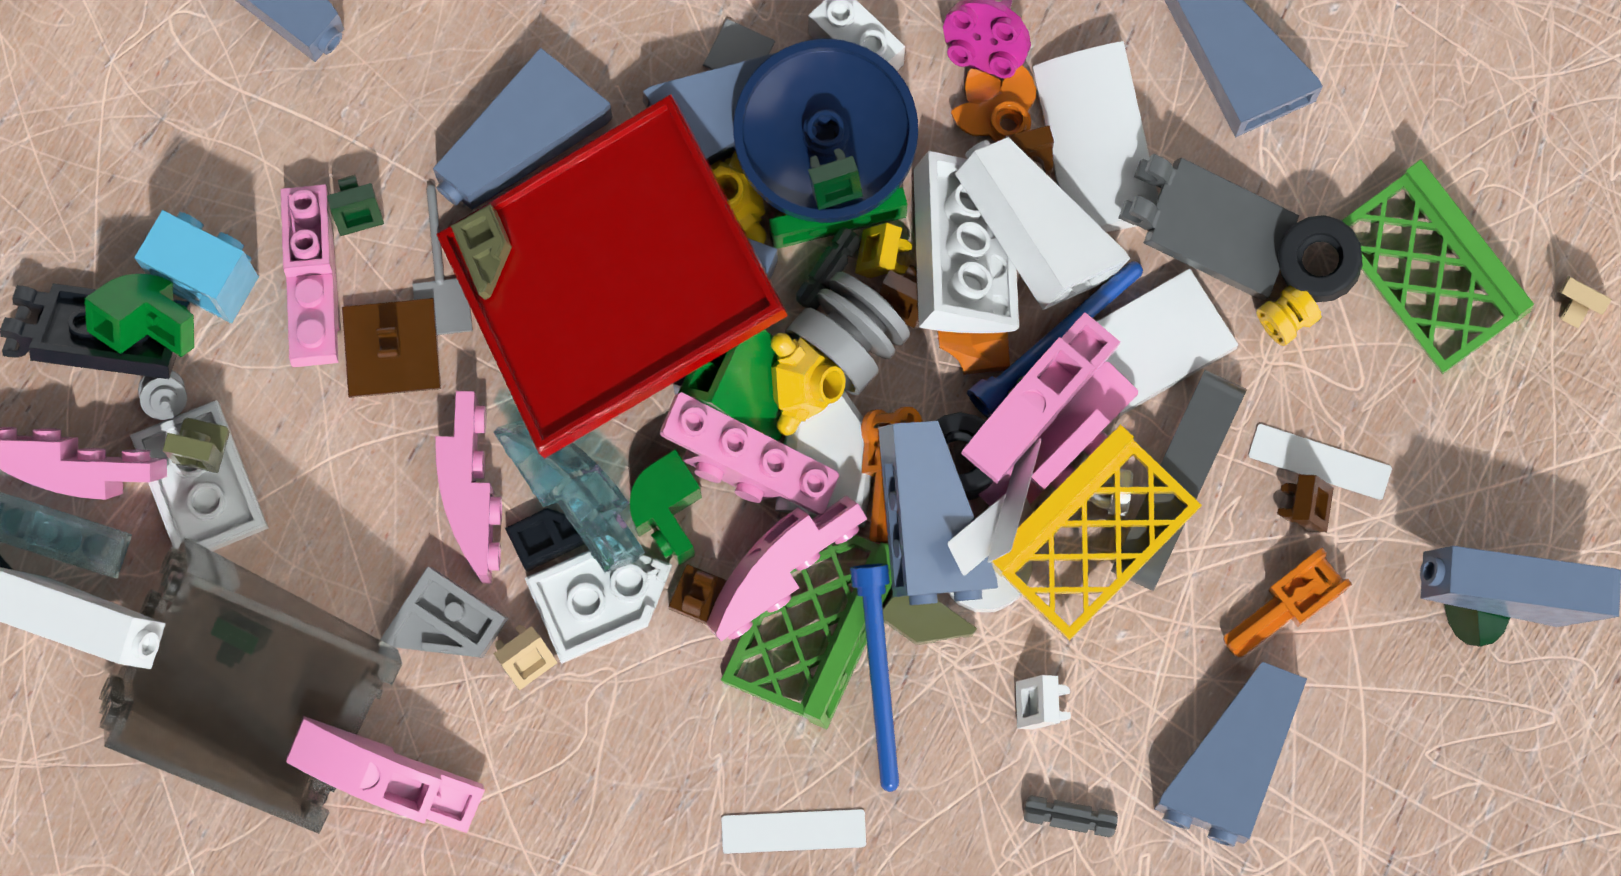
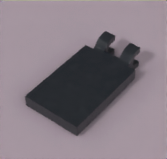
M53 283L50 292L47 293L26 286H16L12 301L13 305L19 306L14 318L5 317L0 328V337L6 338L2 349L4 357L19 358L29 352L30 361L163 379L170 378L177 354L149 335H146L120 354L87 332L85 298L97 289ZM173 300L175 303L184 305L190 311V302Z

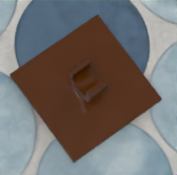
M434 298L342 307L349 398L441 389Z

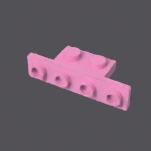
M1103 363L1038 438H1041L1042 441L1026 495L1029 504L1050 484L1057 489L1076 470L1070 463L1082 451L1090 456L1108 437L1103 430L1138 395V390L1111 363ZM1013 467L997 484L993 481L990 487L979 494L989 506L1006 494Z
M684 393L674 396L660 430L662 437L687 449L682 461L696 467L694 471L696 475L714 483H720L722 480L736 487L735 494L750 502L760 503L763 500L781 496L817 515L823 514L826 511L839 478L837 471Z

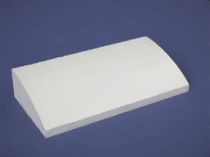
M1124 41L1073 52L1033 66L1032 71L1044 126L1050 125L1054 139L1053 167L1057 185L1105 232L1137 227L1118 218L1124 202L1127 200L1133 202L1135 196L1140 195L1156 204L1158 192L1155 185L1148 184L1134 177L1140 160L1145 159L1149 161L1150 156Z
M928 151L914 168L919 328L958 333H1002L1016 331L1019 328L1017 271L955 175L967 159Z

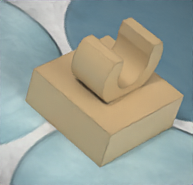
M1567 276L1559 292L1571 298V301L1560 319L1579 328L1589 308L1603 315L1612 299Z
M522 625L515 627L519 635L506 645L500 639L495 642L497 651L493 654L519 691L557 664L554 656L532 626L528 629Z

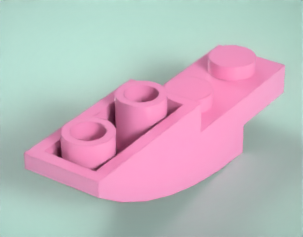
M324 184L280 189L283 269L287 283L290 363L292 367L339 363L337 331H340L339 307L327 186Z
M1084 312L1062 338L1059 337L1015 386L962 450L961 454L997 484L1050 426L1065 405L1119 346L1120 341Z
M456 391L454 437L435 436L439 489L452 532L466 560L482 584H492V571H499L501 564L500 542H493V525H501L502 497H494V490L490 483H476V479H484L485 453L484 451H477L478 433H486V406L479 405L474 391Z
M0 427V469L33 486L52 492L80 498L106 500L123 494V482H153L167 477V458H150V450L121 451L122 457H106V449L103 448L78 449V437H61V429H33L32 436H19L15 427Z
M845 496L827 508L823 514H819L811 519L809 514L797 507L778 521L748 551L726 581L707 621L710 631L720 641L727 637L735 639L747 632L753 625L752 620L766 610L771 613L785 606L792 598L790 594L799 588L790 572L795 568L797 571H800L814 564L821 556L819 552L833 542L840 544L852 538L859 531L858 525L867 520L859 504Z
M305 716L301 720L285 759L288 764L371 804L421 823H425L426 819L465 833L469 829L485 791L481 783L394 753L393 747Z

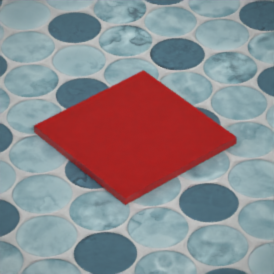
M671 94L471 213L473 214L491 204L497 210L512 246L493 293L486 300L478 294L451 225L436 234L535 447L544 458H547L788 316L677 101Z

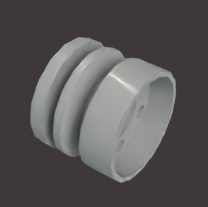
M836 272L829 280L831 290L821 289L817 294V300L827 315L812 308H805L785 330V334L789 335L792 340L802 337L826 354L844 372L846 381L844 391L852 395H859L878 374L879 368L868 352L883 359H891L895 354L893 344L903 345L910 337V331L892 306L875 290L849 274Z

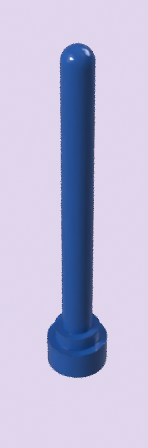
M1136 261L1129 262L997 378L991 376L987 380L980 379L967 391V395L974 406L984 416L989 418L1009 395L1008 392L1015 387L1016 381L1028 373L1059 337L1062 338L1084 312L1091 318H1094L1141 277L1143 273L1142 265Z
M886 563L865 564L850 567L852 587L857 588V595L863 598L880 783L885 791L893 792L899 786V773L881 596L886 593L885 585L890 583L889 569Z

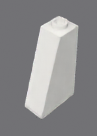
M1009 137L990 144L988 140H984L966 152L967 160L955 175L1042 310L1107 282L1130 260L1126 251Z
M0 567V622L118 664L146 669L152 668L166 623L52 578Z

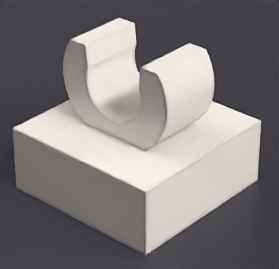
M1040 675L1016 681L1017 729L1033 730L1059 724L1061 721L1070 719L1071 712L1059 711V696L1070 694V688L1066 685H1058V676Z

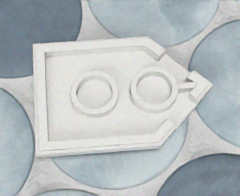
M844 391L838 401L829 403L823 411L806 419L805 422H801L794 434L785 435L784 445L839 473V478L827 508L843 497L848 496L859 504L867 517L872 476L861 473L864 441L861 434L863 416ZM781 496L777 497L775 511L790 513L799 507L809 514L811 518L817 516V514ZM866 520L859 524L858 527H865Z
M609 541L526 577V583L561 664L648 627L671 571L672 564L657 558L648 557L630 550L628 547Z

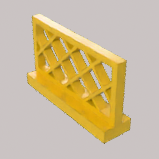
M1120 424L1017 528L1012 550L991 561V564L999 576H1003L1070 641L1202 505L1134 441V436ZM1132 456L1147 468L1148 487H1120V468ZM1114 475V487H1102ZM1153 475L1166 487H1154ZM1094 494H1115V520H1087V501ZM1120 494H1148V520H1121ZM1154 494H1174L1186 508L1175 520H1154ZM1081 508L1082 520L1069 521ZM1082 527V554H1054V535L1061 528ZM1087 527H1115L1116 553L1088 554ZM1121 527H1149V546L1142 553H1121ZM1154 527H1167L1155 539ZM1049 542V554H1036ZM1082 560L1083 587H1055L1054 561ZM1088 560H1116V580L1109 587H1088ZM1121 560H1134L1122 572ZM1028 561H1049V587H1029L1016 573ZM1099 593H1102V594L1089 606V604H1088V594H1099ZM1037 594H1049V606ZM1055 594H1083V613L1070 626L1055 613Z

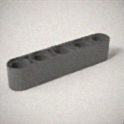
M1206 370L1203 372L1160 464L1195 499H1197L1247 391L1246 388ZM1154 477V487H1166ZM1146 494L1135 520H1148V494ZM1154 494V520H1175L1186 508L1174 494ZM1184 525L1130 581L1154 591ZM1131 527L1121 548V553H1142L1149 546V527ZM1154 527L1155 539L1167 527ZM1121 560L1122 572L1134 560ZM1115 561V563H1114V565H1113V567H1112V569H1111V572H1113V573H1115V574H1116V561Z

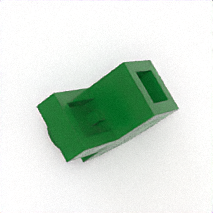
M151 274L120 276L105 283L85 298L87 332L120 354L146 335H149L180 357H183L195 348L194 315L184 305L173 301V282L163 277Z
M676 449L648 466L638 476L631 490L629 505L633 525L638 536L640 537L655 527L657 531L651 534V537L665 559L673 555L680 566L693 558L695 552L693 545L674 515L701 499L702 495L701 488Z

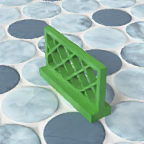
M1422 160L1412 165L1403 176L1341 220L1349 227H1352L1359 221L1379 223L1376 247L1361 246L1363 264L1361 270L1442 375L1511 324L1517 323L1533 309L1534 303ZM1402 189L1415 204L1413 220L1385 217L1387 200ZM1382 205L1380 216L1369 215V213ZM1419 210L1428 222L1418 221ZM1384 224L1411 228L1408 252L1380 248ZM1416 228L1433 230L1443 239L1441 256L1413 253ZM1447 246L1457 258L1446 257ZM1363 253L1374 255L1373 266ZM1379 256L1407 259L1403 283L1383 281L1377 273ZM1412 260L1439 263L1436 288L1408 284ZM1445 264L1461 266L1471 275L1469 292L1441 289ZM1475 282L1485 295L1474 293ZM1390 289L1402 291L1401 302ZM1407 291L1435 295L1431 320L1410 316L1405 309ZM1440 296L1467 300L1464 324L1436 321ZM1472 302L1492 303L1503 318L1489 328L1469 325ZM1418 325L1430 327L1429 338H1427ZM1435 328L1463 331L1460 349L1446 360L1433 345ZM1468 332L1480 334L1467 343Z
M854 535L836 546L830 544L828 549L819 552L821 556L815 563L832 557L839 579L814 588L807 568L801 570L809 591L792 597L779 610L771 613L766 610L752 620V627L741 636L721 681L724 684L808 719L810 723L828 729L867 644L863 598L857 595V588L855 587L851 593L848 585L851 583V574L844 575L837 555L850 549L858 548L870 553L865 564H888L890 583L885 585L886 593L881 595L882 606L884 607L892 589L889 545L883 542L879 545ZM843 587L848 599L844 611L825 618L818 596ZM812 599L820 621L794 630L787 609ZM781 611L789 633L764 643L759 630L763 619ZM838 623L832 635L829 626ZM824 629L829 642L824 654L806 660L798 639ZM756 637L758 645L750 648L754 638ZM793 641L800 663L775 673L767 651ZM762 653L769 676L754 682H748L737 677L744 660ZM818 665L817 670L814 676L812 677L810 668ZM804 671L809 687L800 704L784 697L779 681ZM773 683L776 693L762 687Z

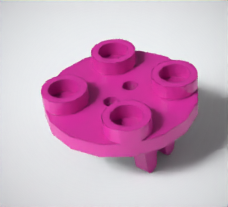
M960 0L949 10L943 25L945 42L949 47L947 55L955 65L960 67L968 66L972 69L1005 79L1014 75L1016 70L1025 62L1031 42L1029 31L1022 19L1011 10L1012 0H1002L1000 2L995 0Z

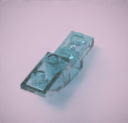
M523 420L496 428L493 433L530 486L533 494L538 498L543 507L555 503L559 504L566 518L576 529L604 573L634 563L645 553L620 516V513L629 505V502L610 477L581 448L572 442L544 458L538 453Z
M0 492L1 543L118 579L133 534Z

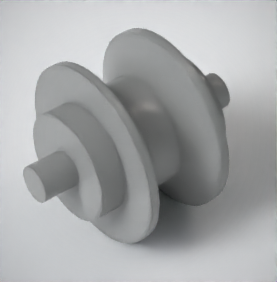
M172 370L169 379L143 376L139 382L138 395L143 411L150 417L158 420L171 419L179 415L185 408L187 393L184 381L175 371Z

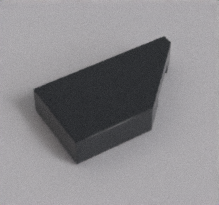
M549 508L543 509L505 528L526 572L604 535L600 525L590 524Z

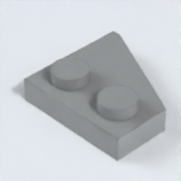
M427 567L378 643L385 647L483 658L509 618L434 568Z

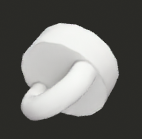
M1120 469V487H1132L1133 473H1131V470ZM1114 475L1106 482L1110 483L1111 487H1114ZM1094 494L1090 498L1094 505L1108 509V514L1115 515V494H1110L1109 497ZM1120 494L1121 516H1125L1128 513L1131 494Z

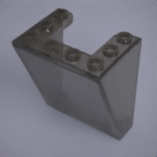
M184 537L178 549L170 547L159 572L163 574L158 592L152 589L149 590L140 609V614L166 623L152 668L146 669L122 665L118 675L112 673L108 675L100 692L99 700H102L99 713L102 714L99 728L104 729V747L319 834L329 815V810L324 808L323 805L326 803L330 791L335 792L336 788L286 762V756L301 720L305 716L357 735L374 699L380 700L384 692L383 683L393 684L402 666L399 651L327 611Z

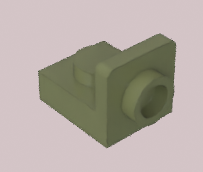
M185 418L179 435L167 433L162 451L175 464L218 473L230 432L226 426Z

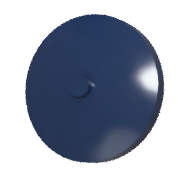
M807 40L775 53L764 61L748 79L735 109L733 122L735 150L741 169L750 185L774 208L792 217L811 222L833 223L846 221L867 214L879 207L897 191L905 180L914 161L917 149V110L910 90L903 78L890 63L877 53L856 43L844 40ZM840 148L846 158L850 156L854 158L859 172L863 197L818 210L808 172L811 169L810 159L813 156H817L820 165L836 161L834 150Z

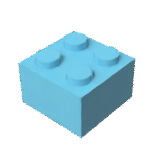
M162 210L135 255V260L145 274L160 276L173 282L174 295L232 324L259 278L250 263L252 258L242 251L244 245L232 236L220 232L215 237L203 231L204 225L194 217L184 212H179L176 217Z

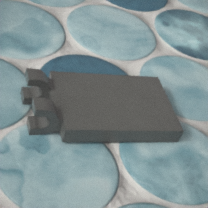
M1152 154L1149 161L1145 159L1140 160L1134 177L1161 188L1156 204L1140 195L1135 196L1133 202L1125 201L1118 218L1147 230L1144 244L1260 300L1270 298L1280 270L1278 252L1282 239L1290 228L1297 223L1300 215L1184 158L1175 160L1173 166L1168 160L1156 154Z

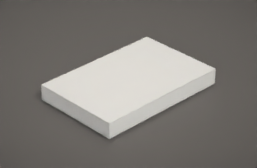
M1191 269L1184 271L1097 321V323L1120 341L1117 349L1105 362L1111 363L1138 390V395L1118 414L1119 417L1231 353L1238 347L1235 338Z
M217 400L130 435L135 449L150 450V458H167V477L148 483L178 561L181 564L269 529L222 408ZM185 418L226 426L230 433L219 472L214 473L173 463L162 451L167 433L179 435Z

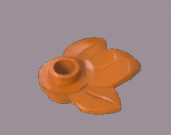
M1023 65L1016 70L1012 77L1004 78L1003 82L977 69H970L968 71L965 83V95L968 103L961 104L951 111L954 121L962 131L972 136H990L992 140L997 142L1005 139V136L1031 129V117L1028 111L1036 99V86L1029 71ZM1004 119H1011L1016 123L1017 127L1014 130L1007 131L1000 126V122Z

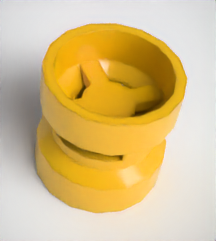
M1290 285L1282 290L1281 298L1275 302H1266L1256 311L1257 317L1265 331L1281 346H1286L1293 341L1299 329L1302 327L1310 328L1322 318L1321 311L1312 296L1307 291H1300Z

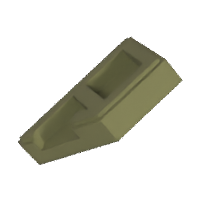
M491 204L451 225L478 294L484 300L491 297L512 248L498 212Z
M909 596L892 597L883 609L884 622L915 645L935 643L936 641L960 637H972L977 630L976 627L939 601L932 604L909 605Z

